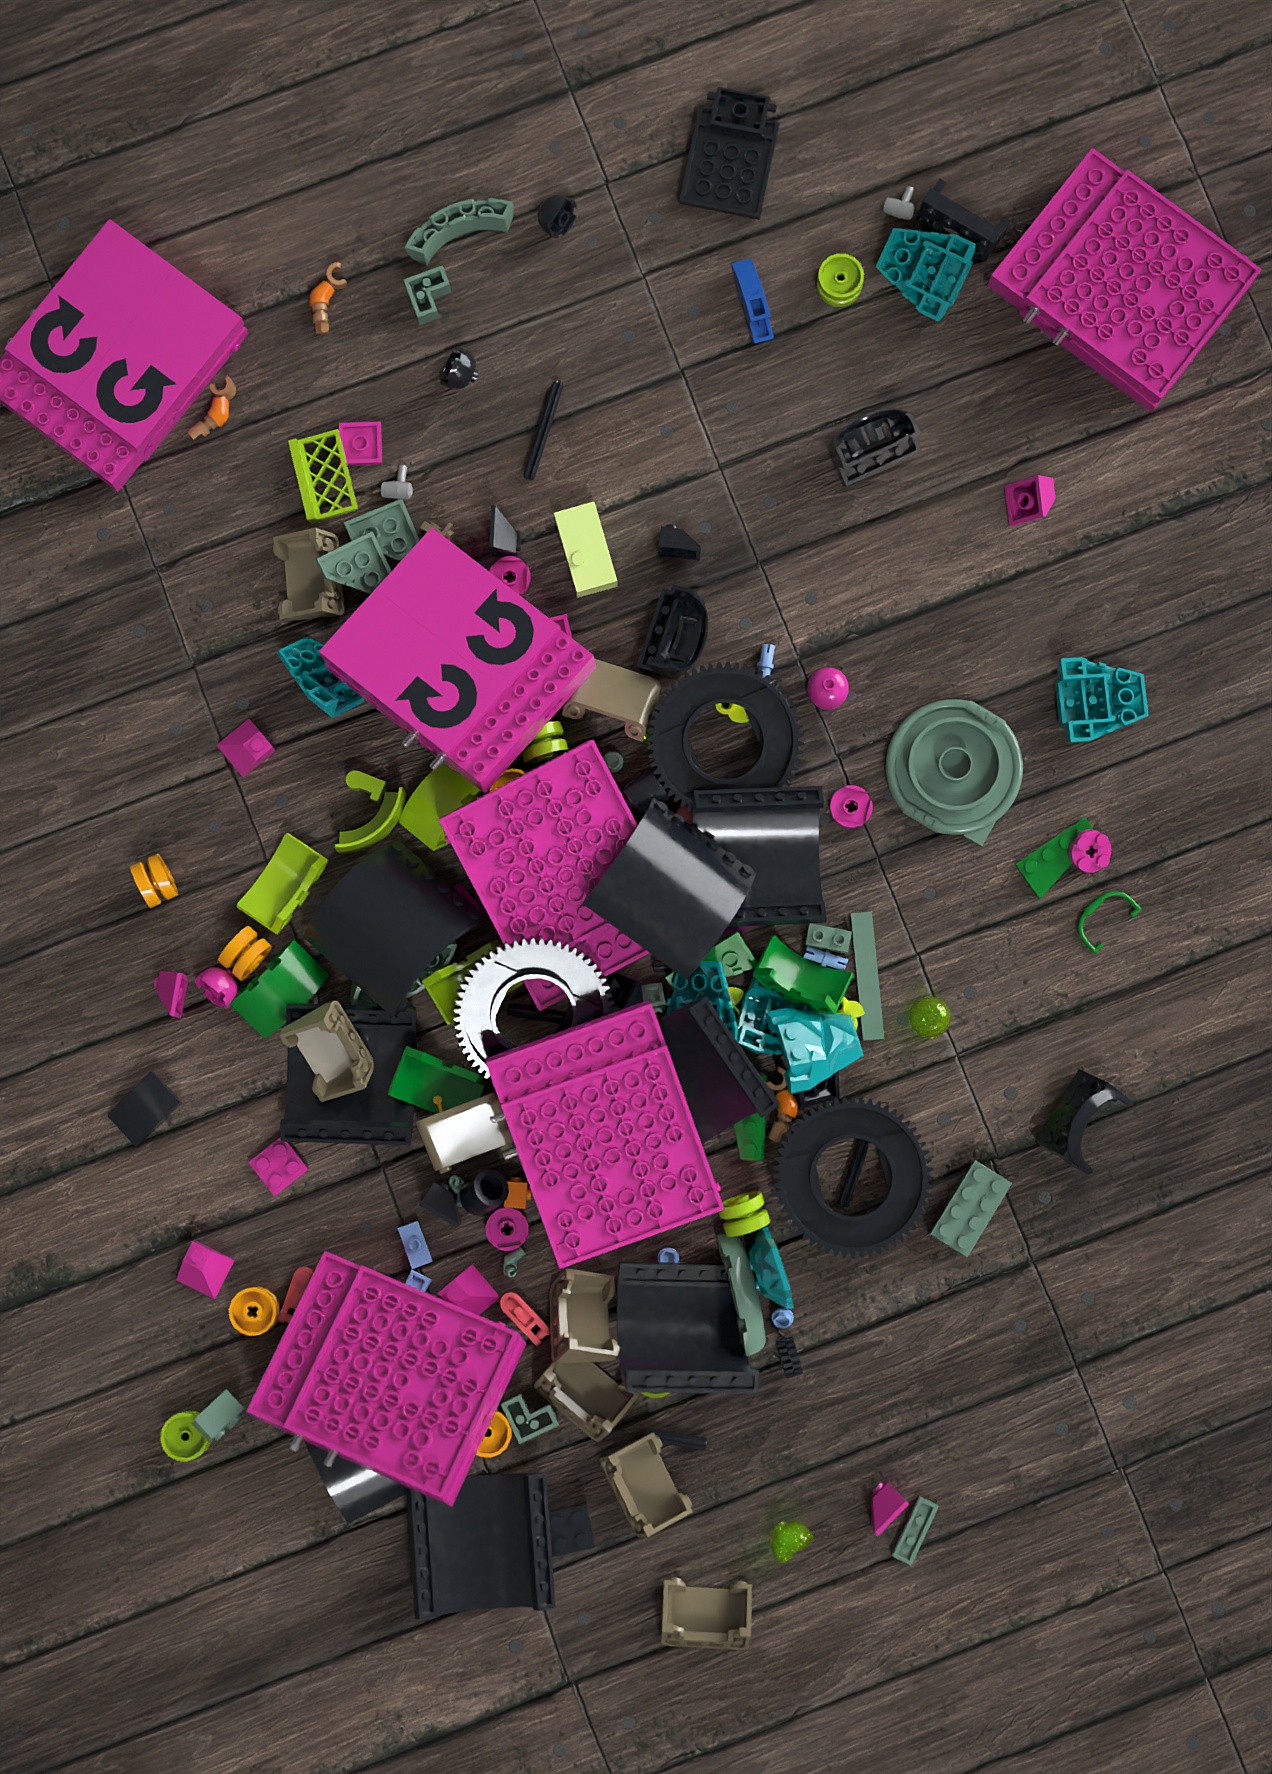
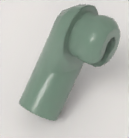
M453 1175L449 1178V1186L457 1194L456 1205L462 1207L459 1191L464 1181L459 1176Z
M521 1246L504 1257L503 1272L509 1278L517 1274V1260L526 1255Z

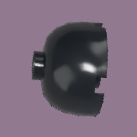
M560 194L551 195L542 201L538 207V223L542 230L554 238H559V234L565 235L576 219V215L573 214L574 208L577 209L576 202Z
M456 346L457 352L452 351L443 369V373H446L445 379H440V384L452 389H462L469 382L474 383L478 371L475 370L476 361L474 356L466 349Z

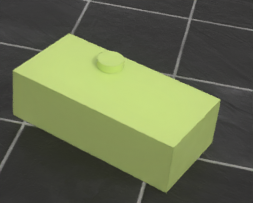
M595 502L555 512L556 526L577 598L618 587Z

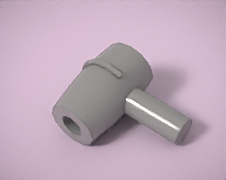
M906 187L901 200L887 198L883 212L898 219L910 220L915 210L914 204L909 202L914 191L913 187Z
M399 466L397 481L382 483V497L398 500L411 498L413 492L410 482H405L407 466Z

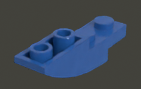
M752 259L731 263L752 343L757 344L773 340L774 335L769 319L771 315Z

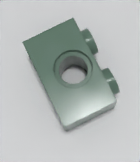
M810 923L804 946L847 954L852 931Z

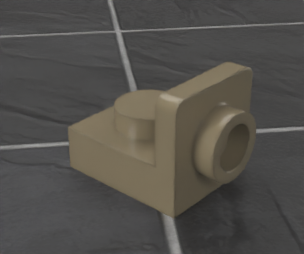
M424 521L420 527L423 535L431 528H434L449 541L454 536V528L451 523H448L443 532L433 522L429 524Z

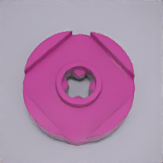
M502 557L490 568V573L520 596H523L530 586V570L517 557ZM508 573H512V576L516 577L515 580H512V583L504 580V576H508Z
M848 785L838 790L830 802L832 819L845 828L862 826L870 818L873 810V803L867 792L863 788L854 785ZM850 801H853L854 806L857 807V810H853L852 813L848 812V808H845V804H849Z
M1092 829L1079 832L1074 842L1071 841L1069 845V858L1072 864L1088 873L1107 867L1111 856V844L1108 837ZM1089 846H1092V848L1094 849V852L1091 856L1089 854H1086V850H1089Z
M500 1208L489 1217L485 1229L486 1236L490 1243L500 1250L511 1251L517 1249L526 1241L528 1236V1221L520 1211L514 1208ZM505 1223H509V1226H513L514 1229L510 1231L508 1236L505 1232L501 1231Z

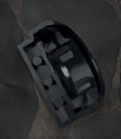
M939 179L934 188H930L922 200L916 220L922 225L923 232L950 235L944 228H951L959 236L976 244L971 261L982 259L987 262L1007 231L1011 220L1003 217L997 227L940 194L946 182Z
M892 409L871 414L849 424L836 434L832 444L827 448L842 485L847 487L921 453L922 450L916 438L921 433L913 413ZM885 423L888 425V428H889L890 433H891V435H892L891 438H890V436H889V434H888V431H887V429H886ZM883 443H886V444H884V445H882V446H880V447H878V448H876V449H874V450H871V451H869V452H867V453H865V454H863V455H861V456H858V455H860L861 453H863V452H865V451H867V450H869V449H871V448H874V447H876V446H878V445H881V444H883Z
M672 585L671 590L662 588L636 666L640 671L677 680L678 677L681 678V675L692 668L700 658L708 634V614L705 607L706 602L694 589L678 585ZM686 616V617L694 618V619H696L697 621L684 619L683 617ZM679 622L678 631L674 644L670 652L668 653L677 623Z
M1079 1069L1035 1140V1143L1059 1156L1072 1167L1089 1175L1093 1172V1169L1082 1157L1081 1142L1090 1118L1102 1105L1109 1101L1116 1103L1119 1100L1131 1108L1133 1101L1110 1083Z

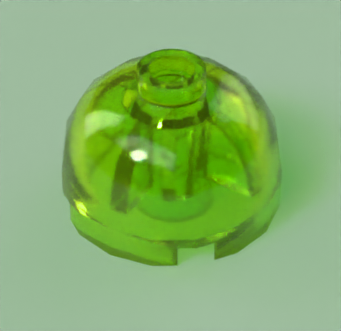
M934 996L922 997L914 1002L908 1014V1020L913 1032L927 1039L936 1038L944 1034L949 1028L952 1018L947 1004Z
M782 1521L774 1527L776 1532L771 1536L770 1547L779 1563H783L791 1559L797 1551L800 1553L814 1540V1536L804 1524L798 1521H791L789 1523Z

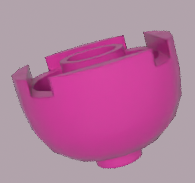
M824 667L815 671L807 683L809 700L822 710L838 708L846 700L849 693V684L846 676L840 670L833 667Z
M211 967L204 970L195 979L198 989L202 986L205 990L203 995L220 1008L224 1006L227 1009L238 991L237 983L234 980L235 976L229 969L223 970L219 967Z

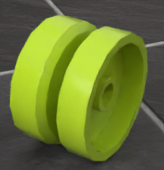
M835 254L828 257L822 263L817 277V291L820 298L825 303L834 307H845L852 304L858 298L864 281V271L861 263L848 254Z
M560 721L548 722L526 746L527 748L522 752L525 764L547 761L569 751L566 740L559 738L564 732Z
M752 1191L731 1197L722 1202L724 1210L718 1211L720 1218L727 1219L723 1224L727 1237L740 1236L756 1231L771 1222L768 1211L761 1208L765 1203L761 1191Z
M189 1410L180 1412L165 1422L161 1430L160 1441L163 1450L169 1457L177 1461L187 1462L196 1459L208 1450L211 1442L209 1443L191 1424L200 1414L199 1412ZM188 1433L189 1438L185 1439L183 1434Z

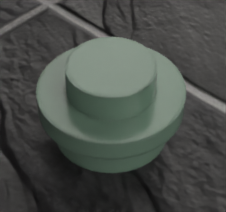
M612 751L604 755L603 759L610 773L618 772L622 768L623 758L619 753Z

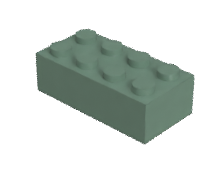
M972 1160L928 1234L964 1257H968L1012 1183L978 1161Z

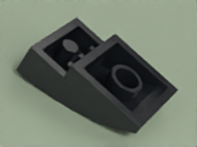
M150 1071L115 1106L107 1117L135 1147H138L183 1102L155 1072Z

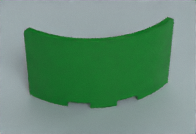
M773 935L768 941L753 976L769 991L774 989L784 995L782 999L796 1006L799 1003L810 1006L811 1011L836 1014L853 974L851 971L823 967L804 959L783 944L777 936Z
M295 940L284 946L266 966L267 969L259 977L255 976L248 984L241 988L230 1003L263 1038H267L287 1022V1003L306 1004L329 977L328 973Z
M406 1046L390 1085L388 1095L438 1114L440 1113L438 1106L433 1102L435 1096L439 1095L442 1097L441 1105L443 1111L482 1097L489 1078L453 1065L451 1068L452 1064Z

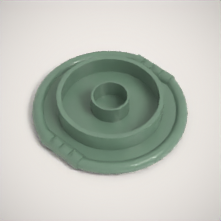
M948 699L936 701L914 711L895 731L886 755L887 783L894 800L903 811L902 813L932 831L942 834L959 835L972 833L996 822L1013 804L1018 795L1023 777L1021 749L1006 721L975 702L967 700Z

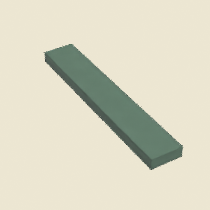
M872 912L851 913L858 1000L865 1012L864 1015L860 1016L862 1041L884 1039Z

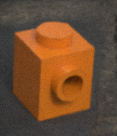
M511 1177V1181L507 1182L509 1194L504 1202V1208L526 1209L527 1200H531L532 1191L528 1187V1183H523L524 1178Z

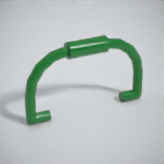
M1120 891L1106 892L1101 896H1097L1083 910L1084 912L1078 922V933L1083 943L1092 953L1096 954L1103 947V944L1099 943L1094 947L1087 940L1083 932L1084 920L1106 898L1111 896H1119L1127 900L1135 908L1130 915L1132 917L1136 916L1141 911V907L1126 893Z

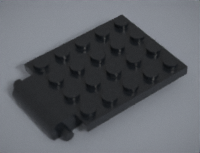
M718 86L717 92L708 91L707 100L714 101L713 109L699 107L679 204L760 220L780 122L766 120L768 112L776 113L777 105L770 103L769 96Z

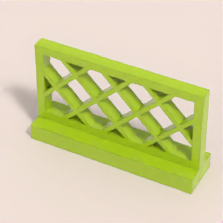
M332 430L300 440L296 438L288 440L307 521L313 525L320 523V520L358 510L339 430ZM335 436L337 443L332 450L324 446L327 438ZM313 442L318 447L313 455H310L306 452L304 444ZM321 448L331 452L325 463L316 458ZM334 455L341 458V464L337 470L328 465ZM314 460L323 465L318 475L310 471ZM326 468L335 472L330 482L321 478ZM338 475L346 479L342 490L333 485ZM319 480L328 485L322 495L315 491V486ZM331 487L340 492L335 502L325 498ZM343 495L350 497L352 506L343 508L338 503ZM324 500L332 504L329 512L321 514L319 507Z

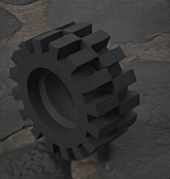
M789 1336L776 1340V1347L786 1379L803 1374L793 1337Z

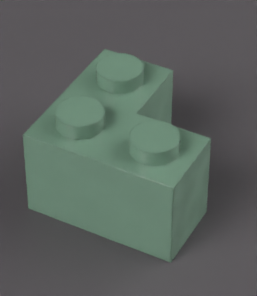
M443 265L404 279L405 288L419 325L439 319L433 299L451 293L450 284Z
M226 1389L191 1424L209 1443L214 1438L218 1441L227 1432L225 1430L227 1427L231 1430L243 1417L241 1412L244 1410V1407Z
M522 1393L501 1403L519 1444L560 1424L551 1403L530 1412Z

